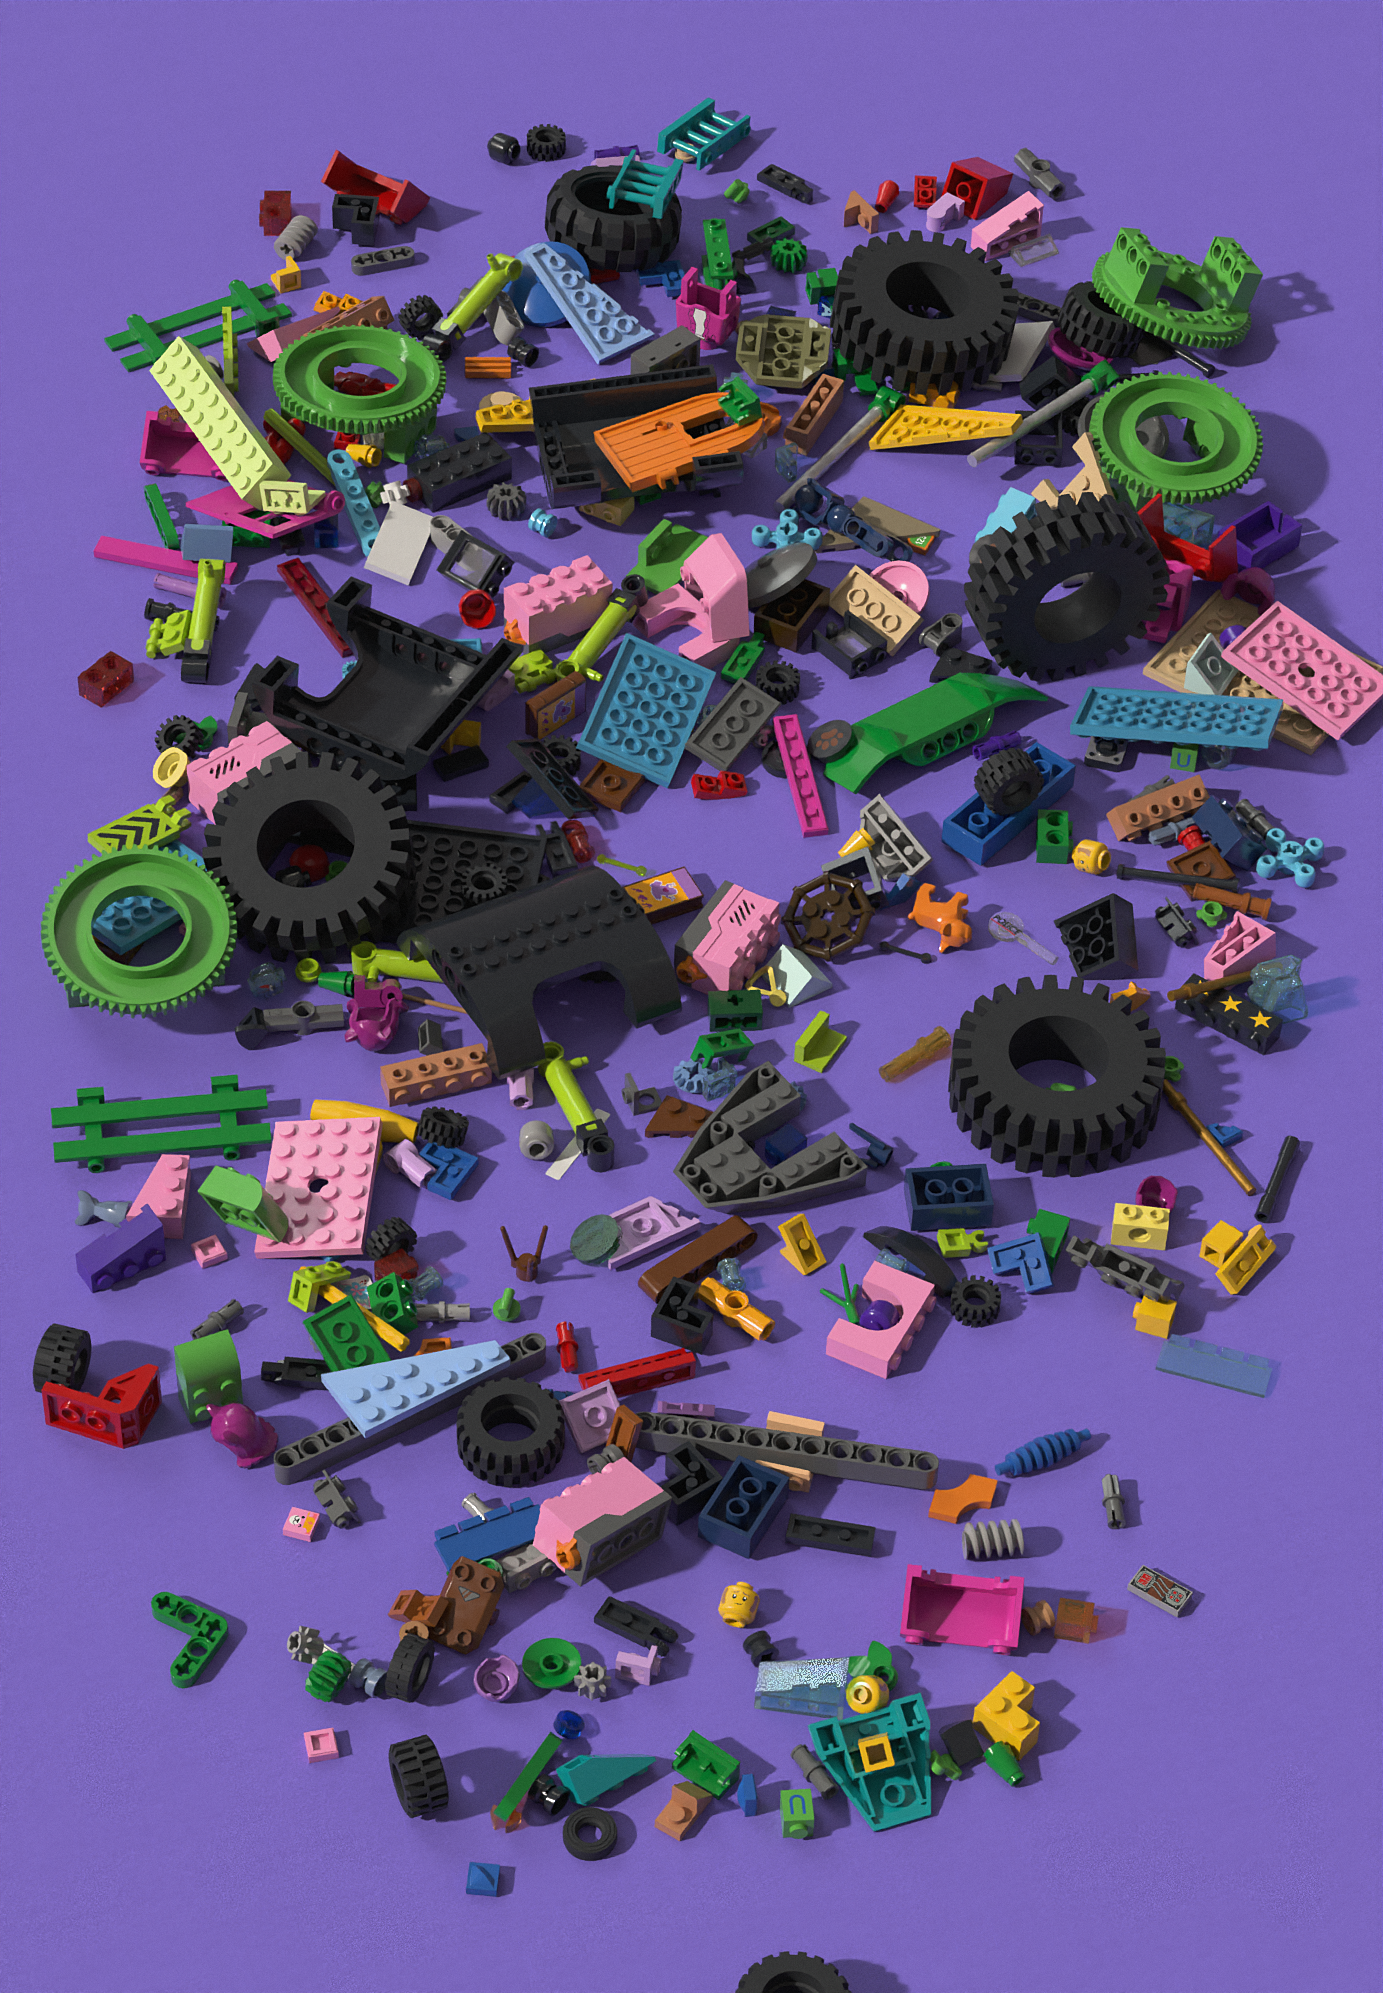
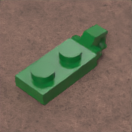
M755 632L749 642H740L722 669L721 679L736 683L740 677L745 680L749 678L765 651L763 647L765 634Z

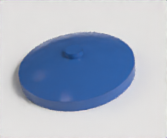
M537 243L523 249L514 257L522 262V274L516 281H510L503 288V291L509 295L522 322L527 325L551 327L567 321L524 257L527 251L545 243L565 259L566 264L575 272L578 270L584 275L583 278L591 284V274L584 258L578 251L564 243Z

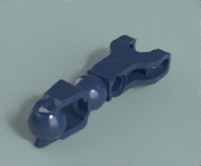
M807 478V484L801 486L796 491L794 497L795 507L791 509L795 510L798 515L813 525L824 529H831L836 534H844L860 545L862 549L878 558L887 559L891 562H909L913 555L911 546L875 525L864 521L861 517L856 516L851 507L844 505L843 497L823 487L815 479ZM823 496H825L827 498L826 505L828 507L825 510L823 516L819 515L817 517L812 513L819 511V509L823 505ZM898 547H902L904 551L901 558L894 556V552Z

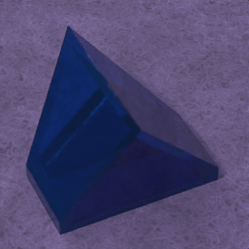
M533 778L512 800V803L529 819L533 816L560 811Z

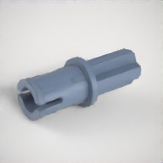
M1187 818L1177 823L1169 822L1165 827L1151 831L1149 833V841L1154 846L1168 841L1176 842L1178 841L1179 834L1188 825L1195 823L1192 818Z

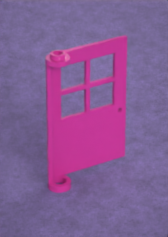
M231 485L186 502V507L223 520L225 524L231 523L274 539L340 513L345 505V497L341 492L333 490L325 493L326 496L313 507L317 511L299 517L288 512L274 514L273 511H269L271 512L270 514L252 519L243 516V514L254 511L257 508L242 500ZM308 487V490H317V489ZM277 516L291 519V521L275 527L263 523Z

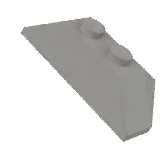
M880 794L860 810V830L864 828L876 842L870 851L876 861L879 874L886 882L898 880L903 873L915 877L933 861L931 853Z

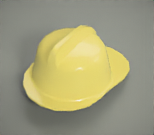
M175 747L164 751L154 765V780L164 788H170L173 785L182 787L188 782L187 765L191 763L187 754Z

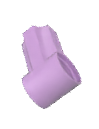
M533 1068L507 1077L510 1106L515 1107L516 1110H526L529 1106L533 1105Z
M404 1139L383 1154L384 1163L394 1174L401 1172L420 1188H428L427 1183L437 1172V1169L419 1156L417 1148L407 1139Z

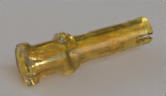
M942 1026L935 1027L928 1036L918 1038L912 1048L879 1068L880 1076L882 1079L885 1078L886 1082H889L920 1060L934 1057L935 1052L941 1048L951 1046L950 1035Z

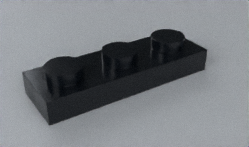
M790 1513L785 1543L871 1557L876 1527Z

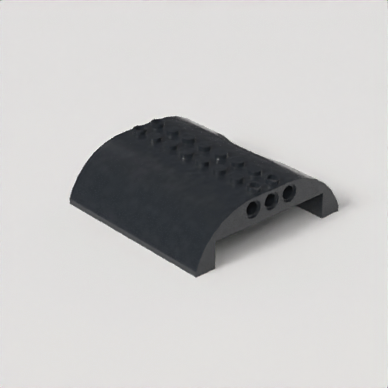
M713 364L530 387L529 396L536 446L551 509L599 504L619 498L664 492H692L741 485L744 470L740 451L692 457L693 471L678 476L679 484L675 485L671 479L665 480L666 489L662 490L658 484L632 492L595 442V431L695 396L718 393L717 376ZM722 417L684 431L695 439L724 429L726 425Z
M351 576L327 601L326 607L336 630L352 650L357 660L353 669L331 693L325 697H315L298 687L299 664L277 655L252 682V689L269 721L281 734L301 749L321 758L322 752L333 753L337 764L343 767L347 758L354 759L359 762L363 776L372 769L380 775L381 780L405 779L419 772L518 659L523 652L524 646L501 638L492 650L485 655L371 608L372 585Z
M586 866L411 928L401 933L397 939L398 947L409 961L421 956L426 958L488 1040L486 1063L499 1080L546 1062L543 1040L532 1004L536 994L545 988L589 972L601 970L611 973L620 981L625 989L623 1012L636 1029L682 1012L677 979L660 937L621 885L608 872L597 866Z

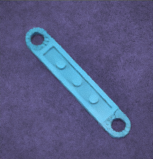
M333 450L328 454L327 467L330 469L337 491L341 492L345 497V511L358 543L361 545L363 554L367 557L371 551L369 545L374 544L380 526L351 456L344 450ZM338 458L339 460V458H341V460L343 459L344 463H336L334 459L336 460Z

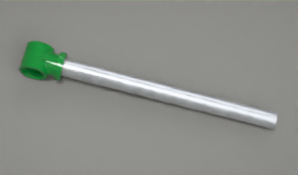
M1106 359L1101 361L1089 373L1083 375L1080 384L1025 418L1013 435L998 436L968 455L967 461L969 465L977 467L1086 395L1094 396L1101 390L1103 392L1107 391L1121 377Z
M882 386L878 390L874 401L868 406L869 412L774 502V509L778 513L788 509L795 502L796 491L801 486L807 484V478H813L817 481L877 422L886 421L889 415H892L900 405H904L906 396L887 386Z

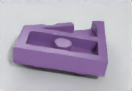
M658 1401L657 1413L674 1416H692L695 1419L709 1420V1417H714L715 1405Z

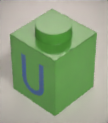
M1174 742L1170 768L1194 772L1199 744L1179 745Z
M811 1789L781 1790L780 1816L783 1838L802 1839L813 1836L814 1812Z

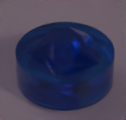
M562 1710L556 1716L553 1727L560 1736L566 1739H577L581 1735L585 1723L576 1712Z

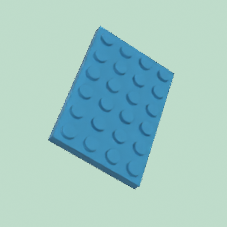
M626 633L576 748L622 769L645 775V779L668 788L716 672Z
M177 839L158 848L159 851H163L165 847H168V853L171 854L178 850L179 857L188 854L189 862L197 859V867L205 865L201 856ZM132 896L120 899L105 908L94 924L92 935L119 955H122L181 920L182 917L173 907L166 905L162 900L148 896Z

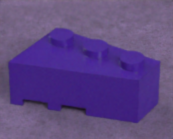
M148 1203L140 1208L143 1212L128 1222L127 1219L119 1223L121 1228L108 1237L103 1234L75 1254L77 1272L92 1293L106 1289L126 1278L133 1277L137 1273L157 1266L166 1260L163 1224Z

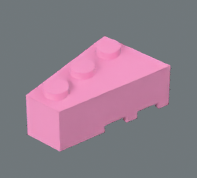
M1026 192L972 229L971 248L974 250L980 247L987 252L985 261L1040 241L1044 205L1032 193Z
M1237 911L1230 926L1227 925L1224 929V935L1220 941L1217 940L1204 958V979L1211 981L1262 967L1276 957V933ZM1236 985L1225 987L1224 989L1229 991Z
M161 1155L126 1215L128 1222L143 1211L140 1208L148 1203L163 1224L164 1238L183 1239L191 1181L189 1155Z

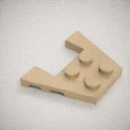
M1085 432L1072 446L1085 464V467L1061 494H1059L1049 479H1043L1032 491V496L1040 502L1046 500L1051 510L1057 509L1058 496L1070 494L1076 505L1082 492H1093L1098 501L1104 494L1114 497L1107 475L1102 472L1099 463L1101 459L1099 452L1095 451L1092 444L1094 438L1091 432Z

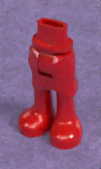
M339 371L334 376V386H337L340 392L352 396L377 395L397 385L381 382L378 378H371L356 372L343 373Z

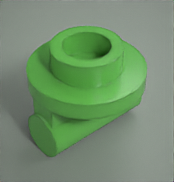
M735 179L724 192V196L727 199H733L736 203L745 201L750 192L748 183Z
M372 481L364 490L371 507L377 508L383 502L380 493L385 492L380 481L377 484Z
M506 1288L502 1298L498 1299L493 1305V1314L501 1321H512L520 1315V1304L517 1300L513 1299L515 1295L514 1289Z

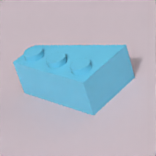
M1010 487L1006 495L1003 494L995 512H991L988 516L983 531L980 530L977 533L975 542L987 534H993L1000 526L1009 532H1013L1017 527L1012 517L1021 511L1028 520L1036 517L1035 497Z

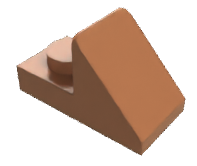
M855 190L851 191L844 211V227L859 223L870 234L878 232L879 213Z
M689 1781L674 1784L672 1786L671 1800L655 1819V1828L681 1841L713 1799V1795Z

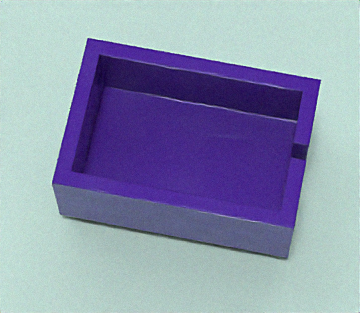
M1267 501L1220 529L1218 537L1231 525L1235 526L1238 569L1242 571L1252 567L1264 568L1299 547L1302 524L1288 514L1283 518L1284 511L1270 501Z

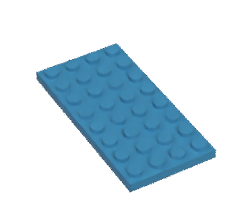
M1089 686L1070 725V735H1077L1081 738L1097 736L1106 740L1125 738L1133 742L1151 740L1153 743L1167 741L1176 742L1179 745L1195 743L1204 747L1223 745L1230 749L1250 747L1252 750L1268 749L1283 711V699Z

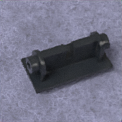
M1165 897L1168 905L1158 907L1155 910V918L1165 930L1174 925L1167 933L1176 946L1185 948L1192 939L1196 945L1199 944L1195 933L1198 931L1190 919L1187 921L1183 919L1185 914L1177 902L1172 904Z

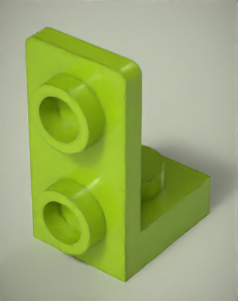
M334 1261L294 1271L288 1302L306 1313L315 1311L319 1286L350 1279L351 1272L344 1269L340 1263Z

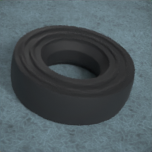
M595 1807L581 1808L574 1811L566 1819L563 1826V1842L568 1852L574 1857L584 1861H596L606 1857L614 1849L617 1842V1826L614 1819L606 1811ZM593 1825L600 1829L602 1836L596 1842L587 1843L579 1838V1830L584 1826Z

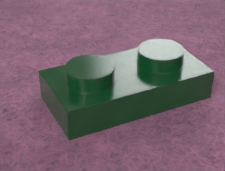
M780 216L748 232L747 240L753 244L757 241L761 243L763 242L762 239L771 237L775 244L777 240L782 241L784 238L794 235L795 226Z

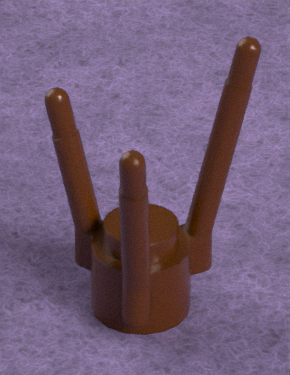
M544 1225L535 1255L524 1253L519 1258L515 1255L505 1226H501L500 1230L511 1259V1267L516 1268V1275L520 1280L525 1282L533 1281L538 1275V1265L541 1263V1254L548 1226Z

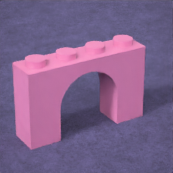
M679 584L648 599L647 603L639 608L640 612L633 620V626L647 638L674 625H689L697 628L702 634L679 646V656L707 669H711L729 659L740 641V638L712 642L710 619L707 613L702 612L700 602Z
M874 1261L863 1279L862 1297L870 1301L886 1300L892 1303L900 1314V1322L892 1328L875 1331L839 1318L827 1337L826 1355L887 1379L892 1370H897L902 1352L909 1350L915 1331L919 1332L921 1330L926 1313H931L937 1300L934 1297L935 1285Z

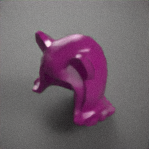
M1252 567L1240 571L1238 575L1236 573L1230 574L1222 584L1221 594L1223 599L1229 600L1238 593L1245 601L1252 604H1260L1257 612L1260 616L1274 604V581L1270 574L1262 568Z
M354 998L350 999L347 1002L348 1012L351 1013L349 1018L350 1029L345 1034V1041H357L361 1047L368 1051L384 1049L394 1039L398 1031L400 1014L407 1012L409 1007L405 1002L392 998L389 999L385 1009L358 1008L357 1001Z
M232 1403L225 1406L208 1404L206 1406L208 1412L213 1417L211 1422L212 1437L216 1442L223 1444L236 1455L239 1467H244V1469L251 1468L253 1464H258L276 1451L278 1435L274 1432L275 1428L269 1422H265L263 1418L257 1417L248 1406L240 1403Z

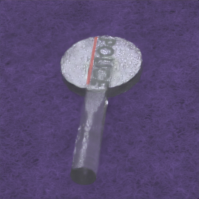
M1000 912L990 918L988 930L995 939L1003 942L1017 940L1051 965L1057 963L1058 956L1023 933L1024 924L1017 915L1009 912Z

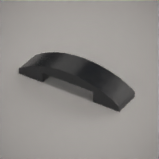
M879 1226L864 1232L863 1238L880 1251L884 1252L892 1248L926 1274L924 1281L934 1284V1292L940 1297L944 1298L952 1294V1289L958 1281L941 1256L921 1239L904 1230L889 1226Z

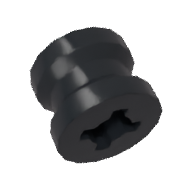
M764 1630L751 1634L743 1642V1649L747 1654L751 1655V1662L757 1668L771 1664L779 1655L778 1648L775 1644L770 1643L771 1637Z

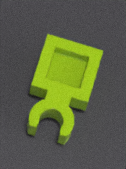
M965 1228L938 1230L936 1236L943 1258L969 1256L971 1250L983 1253L988 1246V1242H979L982 1241L985 1234L982 1230H975L971 1234H966Z

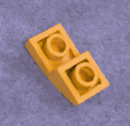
M323 291L313 310L322 313L339 306L340 311L334 316L336 317L363 301L348 294H345L343 299Z

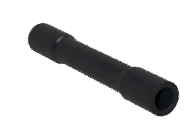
M1294 1136L1285 1137L1265 1193L1261 1197L1254 1214L1255 1219L1261 1223L1270 1221L1276 1206V1199L1290 1164L1293 1162L1299 1148L1300 1141Z

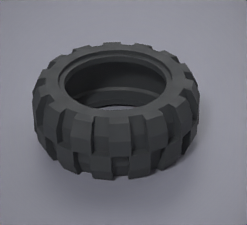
M584 166L578 171L572 169L564 173L560 179H557L547 195L545 213L547 236L550 242L564 243L578 251L586 264L589 265V268L604 271V269L616 270V272H632L634 269L644 271L654 268L658 262L663 263L675 250L679 242L682 221V208L676 193H674L664 215L659 219L653 217V208H650V205L618 199L614 208H609L610 199H607L608 187L614 184L622 166ZM634 170V171H636V172L649 174V173H646V172ZM630 179L628 180V181L637 182V183L646 184V185H651V186H655V187L658 186V185L648 184V183L639 182V181H634V180H630ZM623 189L624 191H628V192L638 193V194L647 195V196H653V195H649V194H645V193H640V192H635V191Z

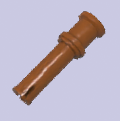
M1197 882L1192 899L1207 902H1218L1221 906L1239 910L1243 915L1248 913L1260 916L1265 921L1272 898L1262 899L1251 896L1249 892L1242 895Z

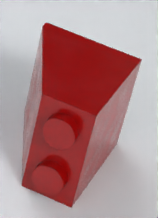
M979 157L954 161L951 163L941 197L948 192L964 200V215L977 220L1007 194L1014 173Z

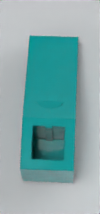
M645 1754L579 1755L557 1768L556 1771L563 1787L570 1792V1802L586 1806L596 1802L599 1799L598 1795L606 1790L612 1791L621 1787L624 1784L623 1780L628 1777L645 1773L649 1769L648 1766L657 1760L655 1757Z

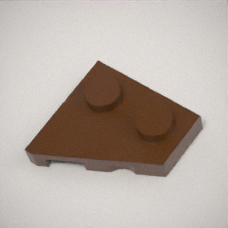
M667 1095L646 1127L645 1137L653 1138V1134H670V1138H681L684 1136L694 1138L699 1128L713 1112Z

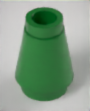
M352 971L321 972L318 985L320 988L348 997L354 995V975L357 974H353Z
M999 1741L985 1751L986 1764L1009 1783L1011 1787L1016 1786L1025 1778V1774L1022 1772L1010 1745H1005L1003 1741Z

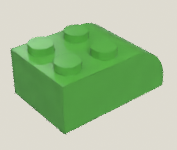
M215 1166L197 1191L224 1223L279 1243L287 1232L288 1218L273 1200V1197L263 1188L260 1181L251 1174H246L245 1176L231 1167L225 1169Z
M228 1329L174 1346L178 1398L190 1424L212 1417L206 1408L208 1404L225 1406L232 1403L243 1404L240 1363Z

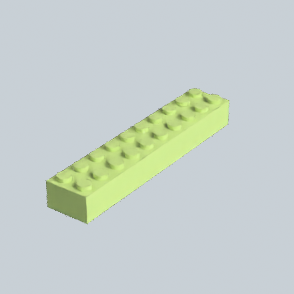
M178 336L149 371L241 499L262 510L260 483L262 481L286 482L291 474L200 350Z

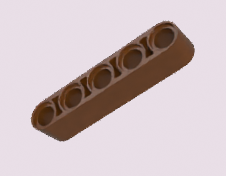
M732 1216L644 1272L638 1280V1287L658 1304L673 1276L696 1283L752 1247L757 1240L758 1233L740 1216Z

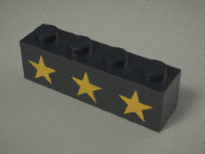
M1193 973L1184 984H1199L1208 980ZM1224 988L1198 994L1196 998L1189 1000L1179 999L1175 1003V1009L1182 1014L1203 1023L1205 1026L1262 1055L1266 1054L1281 1034L1283 1019Z

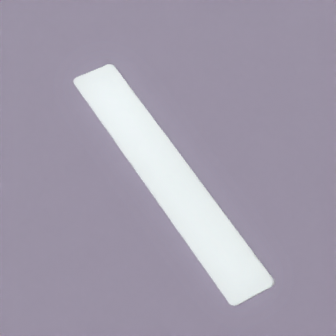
M600 1109L594 1111L597 1119L601 1118L603 1123L610 1116L609 1113ZM576 1135L548 1169L546 1175L559 1180L581 1153L576 1144Z

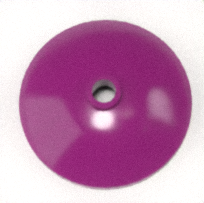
M1059 327L1053 329L1048 336V344L1051 350L1071 368L1092 370L1105 359L1109 364L1113 360L1109 356H1099L1097 353H1090L1085 348L1075 345V342L1066 338V334H1063Z

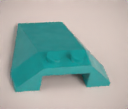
M921 1692L893 1700L888 1707L870 1713L860 1714L839 1721L837 1717H833L808 1725L818 1757L873 1832L931 1815L930 1719ZM887 1732L895 1765L866 1773L858 1740Z

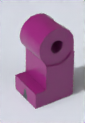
M354 975V999L358 1003V1008H385L389 999L392 998L402 1001V985L397 980L387 979L383 982H365V975Z

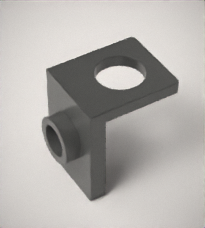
M631 1073L625 1074V1088L621 1092L624 1103L628 1104L633 1116L658 1110L662 1101L655 1087L639 1091ZM643 1096H650L654 1099V1102L650 1105H643L639 1102V1099Z

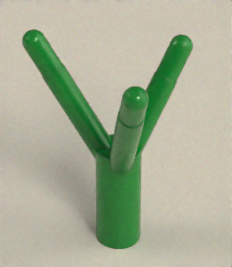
M842 1263L840 1264V1271L846 1301H843L824 1288L820 1289V1293L845 1308L849 1322L860 1326V1317L855 1306L859 1285L854 1284L852 1293H850L845 1264Z

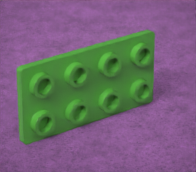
M663 519L638 545V564L626 576L632 574L642 576L647 590L659 594L682 581L680 567L684 565V561L708 537L679 524H675L672 527L671 521Z

